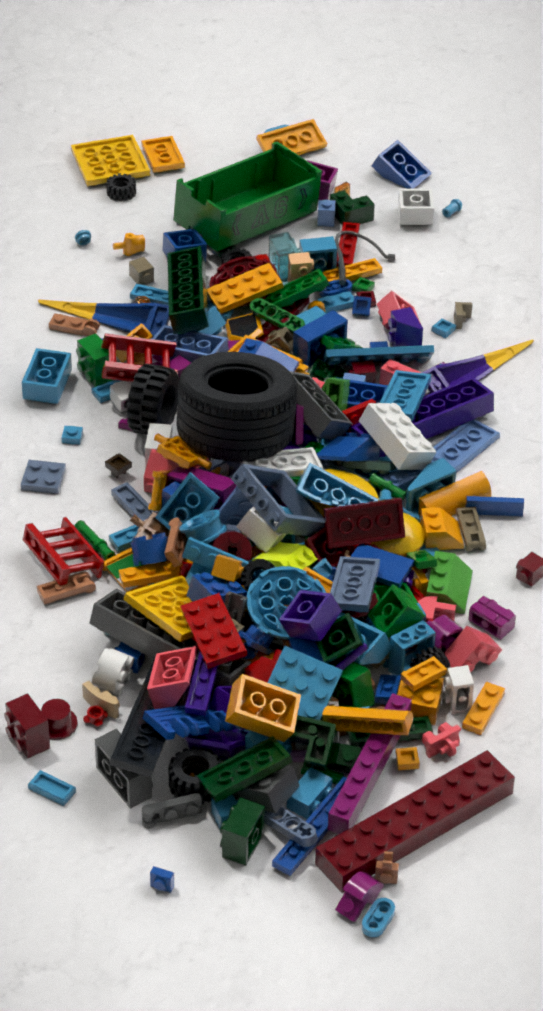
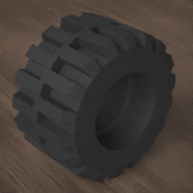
M191 747L189 750L185 748L183 752H177L175 757L171 758L168 766L171 794H174V797L177 798L199 793L202 804L205 801L210 802L212 797L200 784L198 777H192L189 774L199 775L222 763L219 761L217 754L213 755V751H205V748L202 747L200 749Z

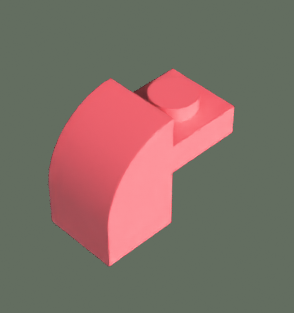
M428 596L418 601L426 614L425 622L429 619L435 620L444 614L455 621L456 605L437 602L438 596Z

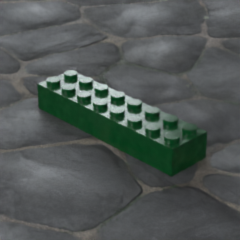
M201 246L167 253L169 318L173 334H185L188 331H200L209 327L206 267Z

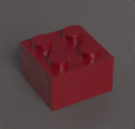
M27 693L5 703L6 712L4 717L7 721L5 730L8 737L14 739L19 752H23L27 758H30L50 749L48 719L30 695Z

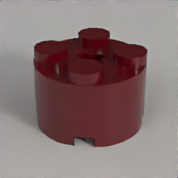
M226 531L213 540V547L228 552L229 546L232 548L236 547L234 556L250 561L252 547L247 537L236 531Z

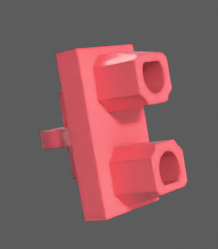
M445 722L438 727V735L435 736L431 731L422 735V742L426 747V755L429 758L439 753L441 755L446 753L450 757L456 754V747L460 743L459 732L461 728L458 725L452 727Z

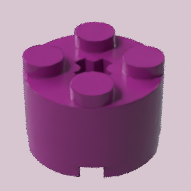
M445 614L433 621L426 622L436 632L435 647L440 648L443 653L463 631V628Z

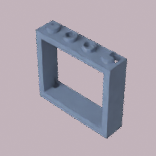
M241 464L231 477L232 481L274 532L310 537L325 527V518L308 498L296 492L295 488L297 485L284 470ZM264 486L271 487L294 515L286 514Z

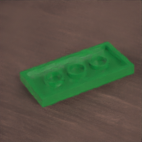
M317 269L283 285L284 288L272 292L265 300L279 308L288 307L299 299L308 298L310 294L316 291H323L330 284L322 271ZM271 311L268 314L276 313V311Z

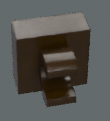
M118 453L105 461V467L117 479L119 475L125 474L127 470L132 468V462Z

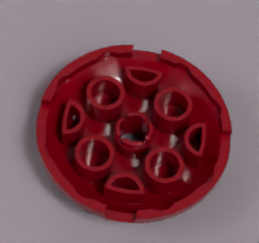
M255 256L239 257L221 265L214 277L211 276L209 286L212 287L267 263H270L277 275L278 273L275 266L266 259L259 260ZM267 294L260 298L265 300L270 294ZM251 302L243 304L239 307H248L250 306Z

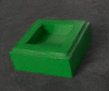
M359 277L352 285V291H372L375 287V282Z

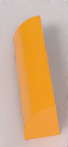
M479 471L420 497L418 514L421 517V508L440 507L452 516L456 514L457 508L466 507L467 496L491 497L490 483L483 471Z
M326 706L322 713L323 721L336 724L337 731L407 736L414 718L411 711Z

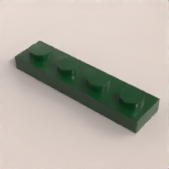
M429 717L413 718L408 736L401 735L398 742L421 739L422 735L428 731L433 733ZM346 731L349 745L355 747H364L371 734Z

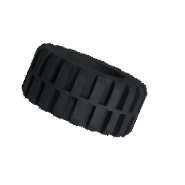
M145 364L138 369V373L135 374L130 386L126 411L127 423L133 432L147 435L150 423L168 425L173 423L177 412L179 375L173 368Z

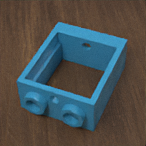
M424 620L390 637L392 649L389 652L388 671L392 675H401L403 671L410 669V663H413L411 660L417 658L416 654H421V650L425 649L427 651L428 647L432 649L435 647L436 632ZM417 644V650L405 656V650Z

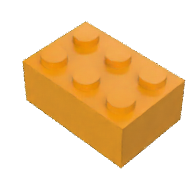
M242 674L232 684L225 722L268 737L274 736L276 740L285 742L295 731L301 695Z

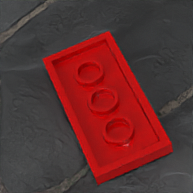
M219 593L180 606L207 669L247 656V650Z

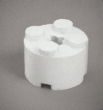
M105 648L97 662L99 667L97 672L94 671L92 684L100 689L108 690L110 693L121 696L125 686L123 684L124 681H129L132 676L133 670L130 668L133 665L134 657L112 648Z

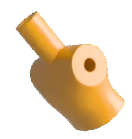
M126 233L123 242L113 243V249H123L124 255L132 256L145 250V238L143 235Z

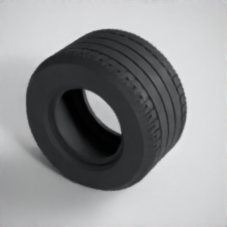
M220 352L200 357L190 363L182 371L179 378L176 422L178 434L191 449L210 458L231 462H249L256 459L269 458L283 450L292 440L297 400L296 380L282 364L257 354Z

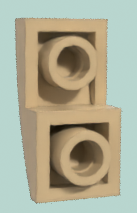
M90 681L82 684L83 698L88 704L100 706L108 713L109 717H119L118 708L120 703L116 696H112L108 690L101 693L100 689L97 686L94 687Z

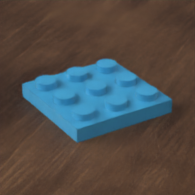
M284 646L267 683L300 694L301 698L297 715L321 721L323 710L328 706L343 670Z

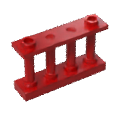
M105 333L101 348L109 349V361H105L102 378L133 382L138 369L143 366L134 364V352L144 353L145 364H152V354L161 355L163 366L170 368V357H173L176 342ZM116 350L127 351V363L116 362Z
M63 517L61 528L40 532L33 523L25 525L22 540L60 586L67 585L68 577L71 573L91 570L97 578H101L104 568L103 559L67 517ZM62 536L65 539L52 543L46 540V538ZM67 547H72L74 552L58 554L55 551ZM81 558L84 563L68 566L64 561Z

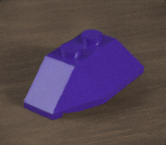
M210 728L208 734L197 736L189 734L187 737L182 738V740L189 749L191 747H196V749L202 747L205 748V751H213V754H217L219 759L227 760L245 748V735L249 731L235 728V730L226 731L223 729L221 732H214Z

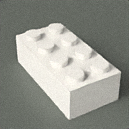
M368 403L359 422L399 470H423L427 464L431 463L436 454L435 449L421 434V431L414 426L411 419L404 414L399 405L395 403Z

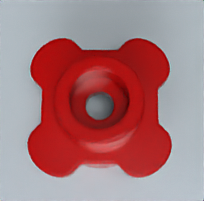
M91 706L87 710V715L83 717V721L99 727L103 725V720L107 718L108 713L100 706Z

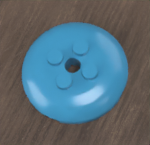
M289 566L274 567L259 574V577L249 586L246 604L247 611L254 624L264 633L278 639L289 640V638L293 637H289L279 621L287 609L284 605H290L300 590L326 593L318 579H313L302 569Z

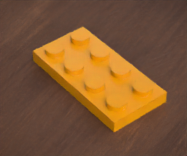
M314 119L259 134L256 137L263 152L272 149V143L277 141L297 155L325 148L328 144Z
M267 263L208 288L207 295L219 313L222 314L284 287L270 263Z

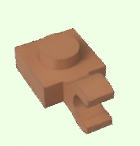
M384 851L383 861H377L375 879L379 882L397 884L399 863L392 862L393 852Z

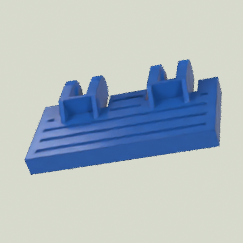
M209 701L206 716L185 713V705L144 711L143 719L166 740L174 739L175 734L185 738L189 734L192 736L208 734L210 728L214 732H221L223 729L226 731L235 730L236 725L225 722L226 713L210 706L211 701Z

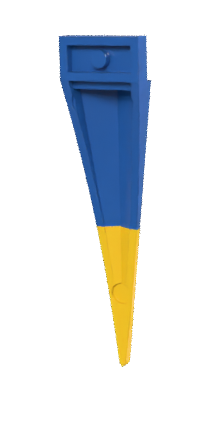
M38 300L39 304L85 319H96L101 324L129 333L142 323L150 331L152 338L163 325L168 326L170 320L169 305L159 303H84Z

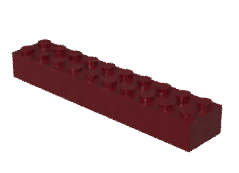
M486 750L317 846L315 865L343 893L345 892L343 890L344 886L356 873L364 872L370 876L375 874L377 861H383L384 851L393 852L392 862L394 863L513 794L515 776Z

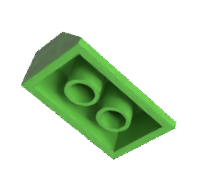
M435 551L434 557L437 559V566L431 568L426 597L438 596L437 602L456 605V613L465 614L473 570L455 553Z

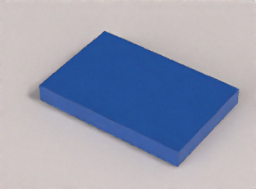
M359 544L351 557L380 559V568L376 582L388 586L394 584L399 588L413 568L415 561L365 544Z

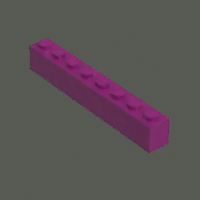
M392 693L384 709L411 711L412 699ZM370 734L328 813V831L340 834L355 825L401 735Z

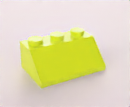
M279 542L267 553H261L252 561L255 559H265L275 567L289 566L303 570L305 567L309 568L318 559L314 556L313 551L304 544Z

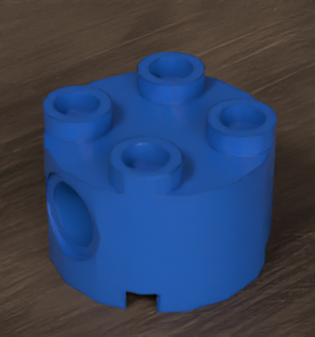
M165 533L152 535V539L146 540V536L132 538L133 542L130 545L133 552L134 566H139V561L140 565L166 561L165 550L169 536H166Z

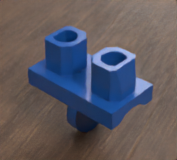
M251 625L246 633L241 630L238 632L240 638L246 640L244 646L247 650V656L243 658L251 660L257 655L258 651L270 655L273 651L268 646L274 637L264 633L258 627Z

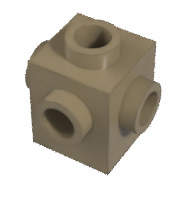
M287 327L278 331L273 330L268 335L269 338L266 342L268 345L286 353L291 351L293 347V334Z

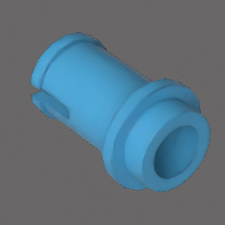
M459 199L451 200L450 204L442 209L443 215L448 218L456 211H460L462 209V202Z

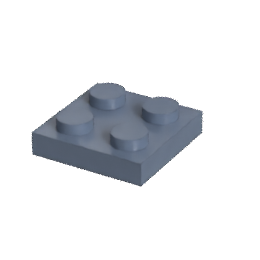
M29 459L21 481V490L58 494L66 471V463Z

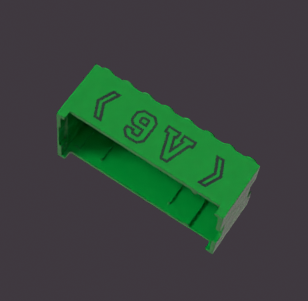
M278 141L274 142L270 150L185 183L182 178L176 181L173 221L186 230L192 227L203 235L207 245L217 252L317 211L322 170Z

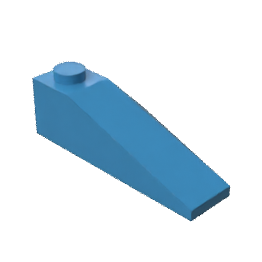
M312 463L308 464L295 488L297 493L314 502L335 507L379 500Z

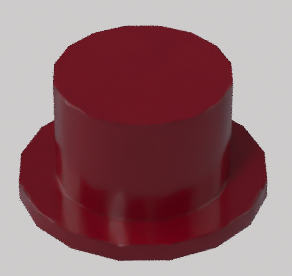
M57 698L48 700L43 704L41 711L48 719L50 739H64L76 731L78 726L77 716L70 710L68 702Z

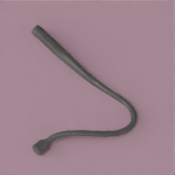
M341 231L335 237L339 258V284L342 286L346 284V272L338 238L343 234H351L366 240L388 261H395V254L386 255L374 241L359 233Z

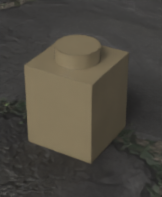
M145 257L129 261V276L136 284L144 285L153 282L154 267Z

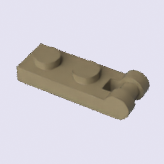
M476 507L457 508L456 515L464 539L465 550L472 551L476 548L486 550V540Z

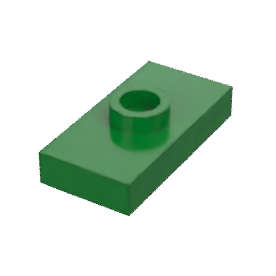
M426 550L406 553L407 558L415 560L414 566L419 570L437 566V559Z

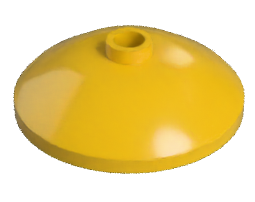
M403 512L405 538L371 543L384 551L405 557L406 553L421 549L425 540V532L418 520Z

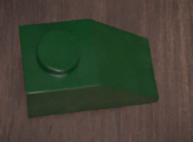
M334 743L327 769L350 774L360 755L361 748Z

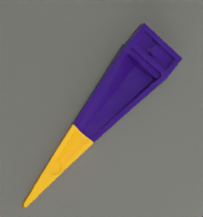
M534 340L472 358L436 365L421 373L431 374V382L427 388L430 393L470 377H474L479 381L531 345Z

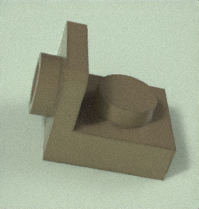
M455 302L454 324L456 329H462V323L466 322V318H471L473 307L471 302Z

